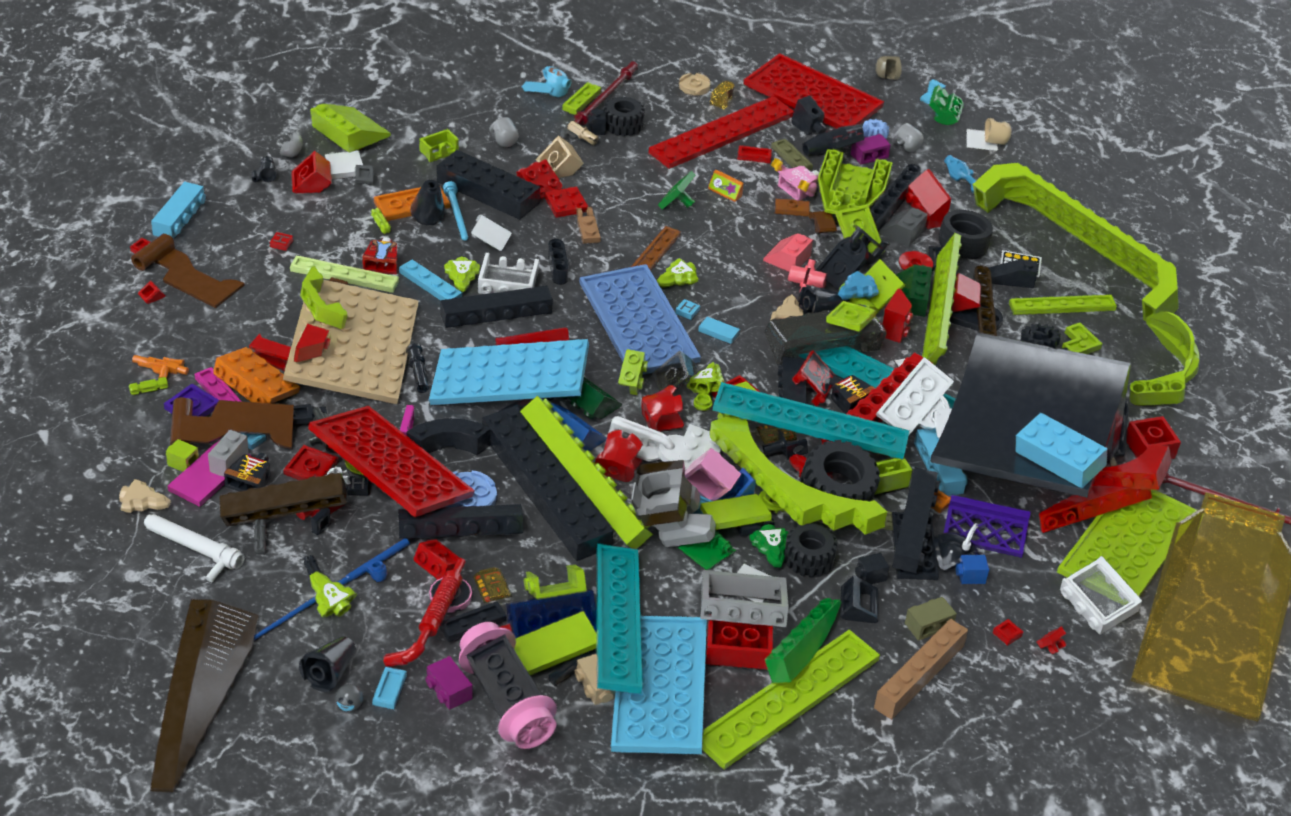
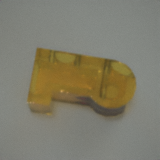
M731 81L721 82L711 92L710 105L725 109L728 99L733 98L734 83Z

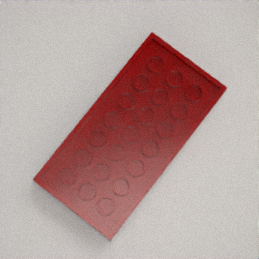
M780 53L746 77L743 83L763 95L776 97L782 103L794 109L797 100L810 95L825 114L823 122L834 128L861 125L884 106V101Z
M369 405L309 423L308 429L316 437L320 438L414 517L463 501L474 495V489Z

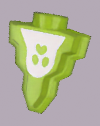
M459 257L456 260H449L444 264L445 273L449 274V279L454 281L456 289L464 292L470 286L471 280L475 279V275L479 274L480 265L476 261L468 260L466 257Z
M679 258L670 263V267L656 281L661 288L672 285H692L698 282L699 279L696 275L695 265L692 262L685 263Z
M712 362L706 369L692 376L687 384V388L692 390L693 393L699 394L717 392L721 382L724 383L719 364Z
M317 571L310 575L311 586L316 592L317 610L322 618L329 617L334 613L337 617H340L351 608L350 602L357 596L355 591L350 587H344L340 582H332L327 576Z

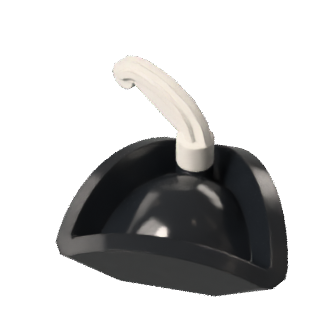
M977 523L972 526L967 537L953 532L934 536L936 555L941 569L955 568L956 564L961 562V555H979L978 549L970 541L978 527Z

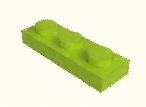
M587 82L562 105V110L575 115L601 93V87Z

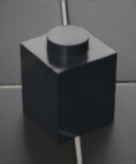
M881 552L858 558L857 567H855V574L858 578L871 585L887 581L889 565Z

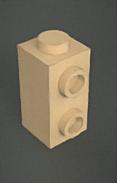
M597 654L578 659L575 676L578 682H582L587 698H591L594 705L607 703L615 699V691L597 688Z

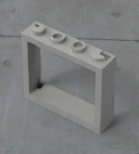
M703 570L700 619L786 627L788 615L786 578ZM709 593L780 600V604L709 597ZM705 609L712 612V614L705 615ZM781 618V622H776V619Z

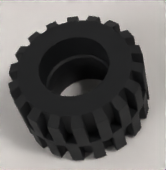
M619 96L609 99L605 103V129L618 136H631L642 130L645 108L639 100Z
M808 523L802 526L796 525V528H792L790 533L787 534L784 560L787 562V566L793 568V572H799L802 576L809 575V577H813V575H816L818 577L822 576V573H828L829 569L833 568L838 545L836 536L832 534L830 529H825V526H818L816 523Z

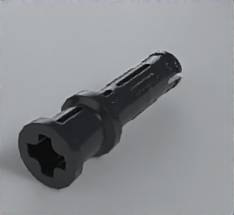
M413 343L406 348V353L409 356L408 363L413 368L417 391L425 393L426 390H429L424 370L425 358L422 355L423 348L420 344Z

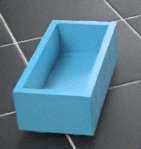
M1042 413L1037 415L1016 435L1017 453L1080 488H1083L1106 466V447Z

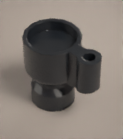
M265 156L261 159L259 169L251 173L253 182H257L260 179L265 182L275 180L277 171L273 158Z

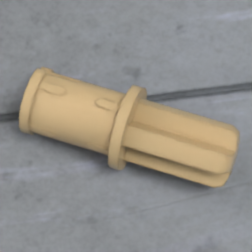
M574 121L568 124V130L578 135L579 139H584L593 146L597 143L594 140L598 141L599 137L588 131L587 127L583 128Z

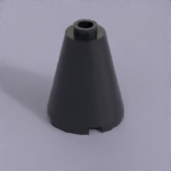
M427 180L423 183L410 207L411 216L417 219L418 223L426 226L437 224L438 221L443 219L445 214L441 187L435 180Z
M813 285L803 287L798 298L803 314L807 316V321L827 317L842 301L850 303V299L842 300L838 292Z
M342 636L306 653L299 662V671L304 681L308 679L312 683L310 687L317 691H330L338 684L356 652V646L350 638Z

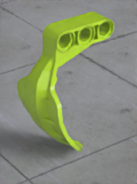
M1159 312L1147 316L1146 324L1155 333L1164 347L1180 360L1185 368L1183 371L1152 380L1132 382L1130 384L1129 400L1134 405L1178 404L1183 402L1185 385L1199 370V351L1194 342L1195 339L1191 329L1174 313Z

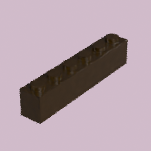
M330 473L326 476L309 477L304 480L289 481L278 485L272 484L257 489L250 488L246 491L230 492L220 495V517L226 527L254 522L257 519L265 520L347 504L346 483L341 473Z

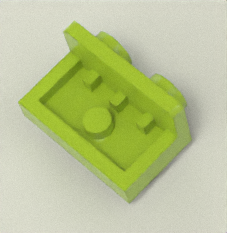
M627 349L625 352L618 384L628 386L632 395H638L639 389L642 390L644 378H642V375L648 368L645 352Z

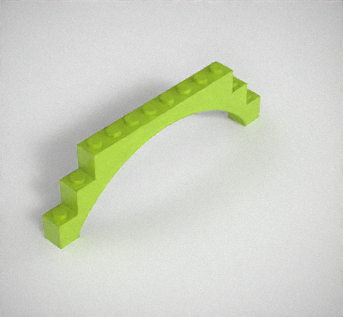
M747 381L734 385L756 391ZM719 412L718 420L711 422L709 432L711 440L741 468H745L756 480V484L768 496L774 499L799 525L810 524L822 519L834 531L853 523L865 535L885 527L887 511L875 500L871 502L854 500L822 492L797 481L781 471L757 447L749 431L747 419Z

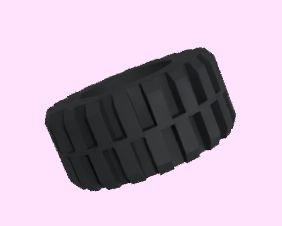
M835 440L834 442H823V445L819 444L810 451L801 472L800 482L839 497L871 502L880 482L879 468L876 467L877 463L874 458L871 459V455L867 451L861 450L862 447L854 446L848 441L843 443L841 440ZM827 473L842 474L849 478L853 484L838 483L831 479Z

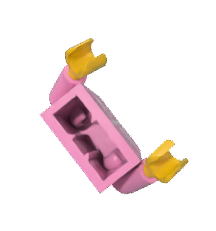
M774 158L771 166L774 167L775 171L779 172L778 186L799 201L807 196H814L819 176L817 170L810 172L804 166L786 168L781 160Z

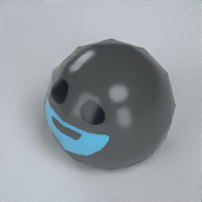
M354 684L341 686L337 690L335 697L339 709L345 712L358 710L364 699L361 689Z

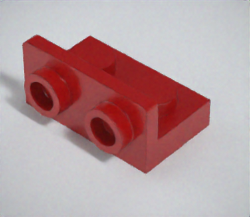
M435 539L419 543L413 560L438 580L443 578L446 571L453 570L459 557Z

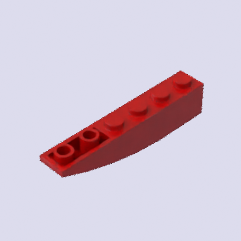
M1094 486L1088 498L1072 495L1039 514L1041 532L1045 533L1151 499V489Z

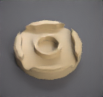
M691 73L685 74L680 78L679 87L684 93L696 96L706 94L710 90L711 85L709 78L700 73L691 75Z

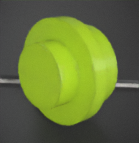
M704 393L698 394L693 401L694 407L701 411L709 410L712 407L711 397Z

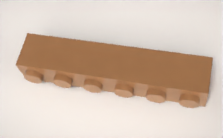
M950 619L877 692L874 709L892 720L964 647L968 629Z

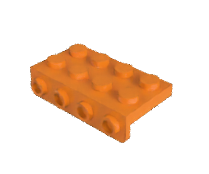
M247 347L216 358L213 369L214 375L250 402L272 404L299 393L300 386L298 384L283 380V373Z

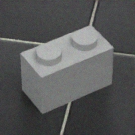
M229 430L208 454L210 472L224 477V472L242 455H248L247 436Z

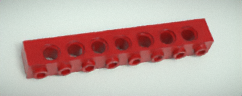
M914 352L910 357L905 358L903 363L892 371L891 375L884 378L878 387L873 388L866 398L861 399L857 406L846 414L881 423L883 420L876 413L924 357ZM821 438L822 445H823V442H827V441H829V440H826V439H822V438Z

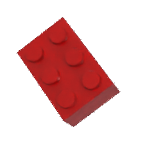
M708 620L705 664L768 670L765 659L773 650V626Z

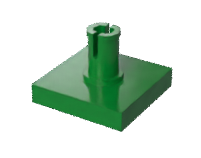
M690 171L669 190L658 206L664 209L674 199L678 198L686 208H689L695 200L684 190L696 175Z

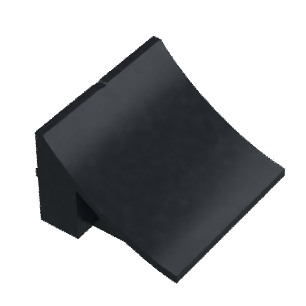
M978 333L975 337L956 400L939 441L931 454L930 462L1088 498L1096 476L1083 488L1074 485L1017 453L1016 435L1037 415L1042 413L1106 447V463H1110L1119 447L1131 363Z

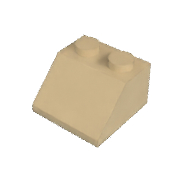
M560 136L536 159L538 162L546 159L558 178L573 175L584 164L572 145Z

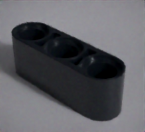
M552 239L548 243V261L551 277L555 284L563 285L568 282L569 271L565 244L561 239Z

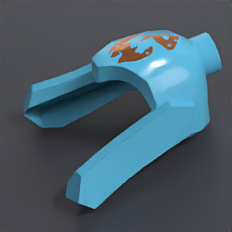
M547 66L543 70L544 77L547 80L546 83L526 81L522 86L524 91L549 93L554 97H562L568 92L571 80L560 69Z

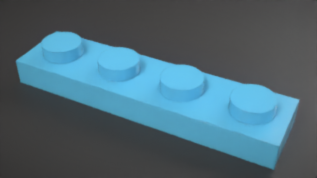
M413 259L399 267L400 274L439 300L462 297L461 291Z

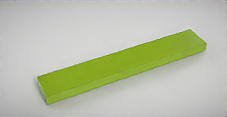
M1112 295L1015 298L1009 300V306L1013 315L1116 311L1117 307Z

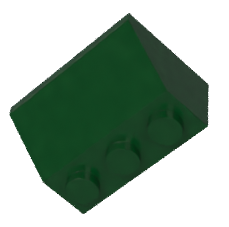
M913 265L896 274L905 284L901 290L912 305L911 313L913 315L925 317L932 267Z
M586 377L583 378L581 396L562 397L564 399L569 398L571 400L570 404L577 409H584L583 413L591 419L594 417L603 419L622 406V403Z

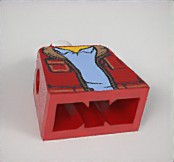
M387 237L383 238L382 241H371L362 257L363 269L397 275V243L392 242Z

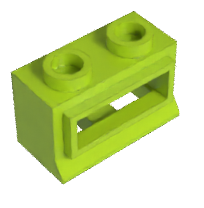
M447 129L420 138L419 150L427 157L429 162L448 157L454 151L459 150V139Z

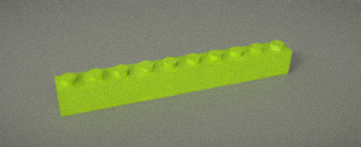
M536 396L520 412L626 545L632 549H638L653 535L648 529L650 526H644L636 514L633 504L629 505L626 502L628 497L621 490L617 491L615 481L610 476L606 477L604 475L606 470L599 463L595 464L593 454L589 450L585 451L583 449L584 443L578 437L574 438L572 435L574 431L569 425L562 423L563 417L557 411H552L553 405L546 398L542 400Z

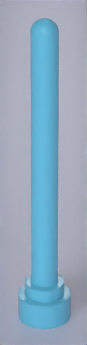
M449 181L443 185L445 195L450 198L463 241L468 240V234L456 198L458 189L455 182Z

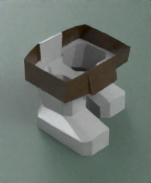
M684 460L656 462L639 466L634 479L632 504L644 526L653 525L659 530V538L663 545L671 547L709 542L714 538L716 524L712 515L688 514L694 513L699 508L700 494L697 488L685 477Z

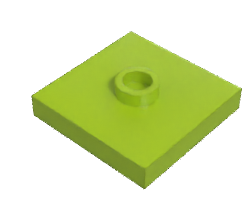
M842 301L826 317V322L860 332L876 316V310Z

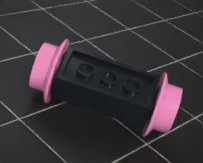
M493 622L477 624L470 628L461 638V652L459 655L461 668L467 673L475 674L501 719L498 731L504 740L515 742L522 749L541 745L552 736L556 729L554 717L557 707L554 700L548 696L541 695L514 650L516 639L510 630L499 628Z

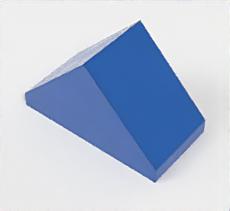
M742 468L739 471L741 475L731 490L718 499L723 500L753 495L756 480L745 468Z

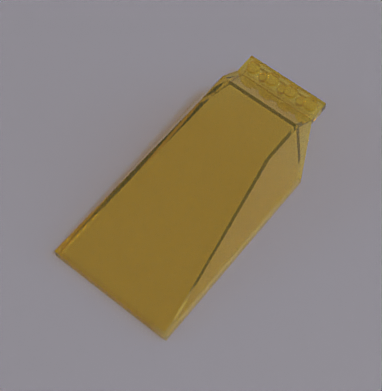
M1205 492L1201 508L1180 522H1176L1130 681L1256 722L1259 721L1291 594V548L1281 533L1285 520L1284 515Z

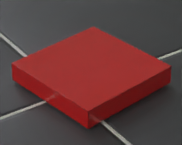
M303 445L283 469L284 475L297 480L308 479L313 474L319 477L325 476L330 469L339 463V458Z

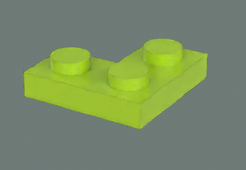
M1080 322L1066 327L1065 334L1072 340L1063 343L1062 348L1067 347L1068 351L1089 354L1102 348L1103 343Z

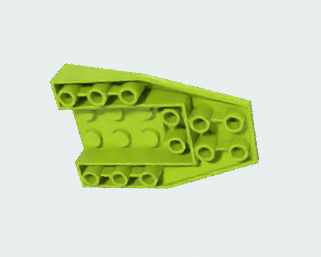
M827 149L818 176L824 212L835 214L839 210L866 204L870 208L884 194L890 179L893 162L876 159L872 170L866 167L862 168L851 164H843L844 152Z

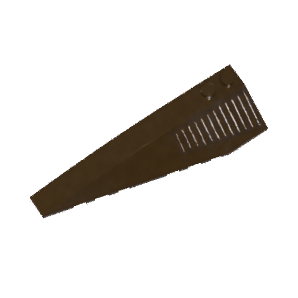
M191 599L166 700L150 787L151 792H174L187 769V763L190 758L194 757L198 743L205 737L208 725L212 724L226 698L228 689L232 688L235 682L236 674L238 671H241L246 656H249L252 651L259 615L215 600Z

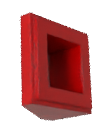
M151 280L138 292V295L147 304L166 297Z

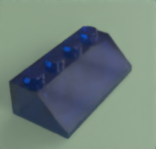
M586 589L587 591L505 603L508 624H510L515 639L583 611L597 633V614L593 590Z

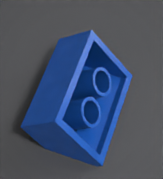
M550 402L553 405L552 411H557L564 419L562 423L569 425L574 431L572 434L574 438L578 437L584 443L583 449L585 451H591L606 441V436L567 408Z

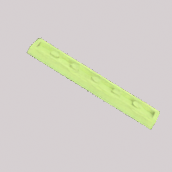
M296 256L290 265V271L307 275L311 267L315 266L325 279L333 277L347 281L349 284L392 293L399 283V277L301 256Z

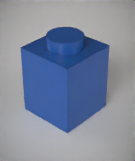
M961 555V562L956 564V575L960 576L961 584H986L989 572L986 556Z

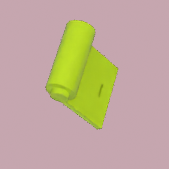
M881 259L865 274V276L870 275L874 278L879 294L871 298H850V303L874 309L876 314L891 300L897 289H902L905 286Z

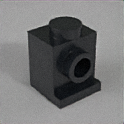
M604 109L591 110V116L588 117L587 123L588 131L595 135H605L606 117Z

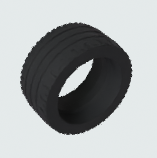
M963 209L953 210L944 216L939 231V243L941 247H944L953 234L957 233L961 235L960 257L978 258L983 256L989 248L993 234V225L982 214Z

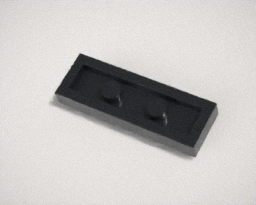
M495 601L443 620L440 629L447 641L451 642L462 638L470 628L483 622L500 624L507 621V615L499 602Z

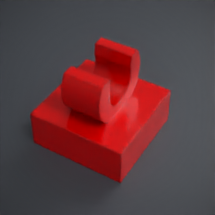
M1062 626L1056 628L1039 639L1037 644L1041 649L1048 646L1050 653L1055 654L1059 652L1058 648L1061 649L1066 646L1065 641L1061 639L1066 632Z

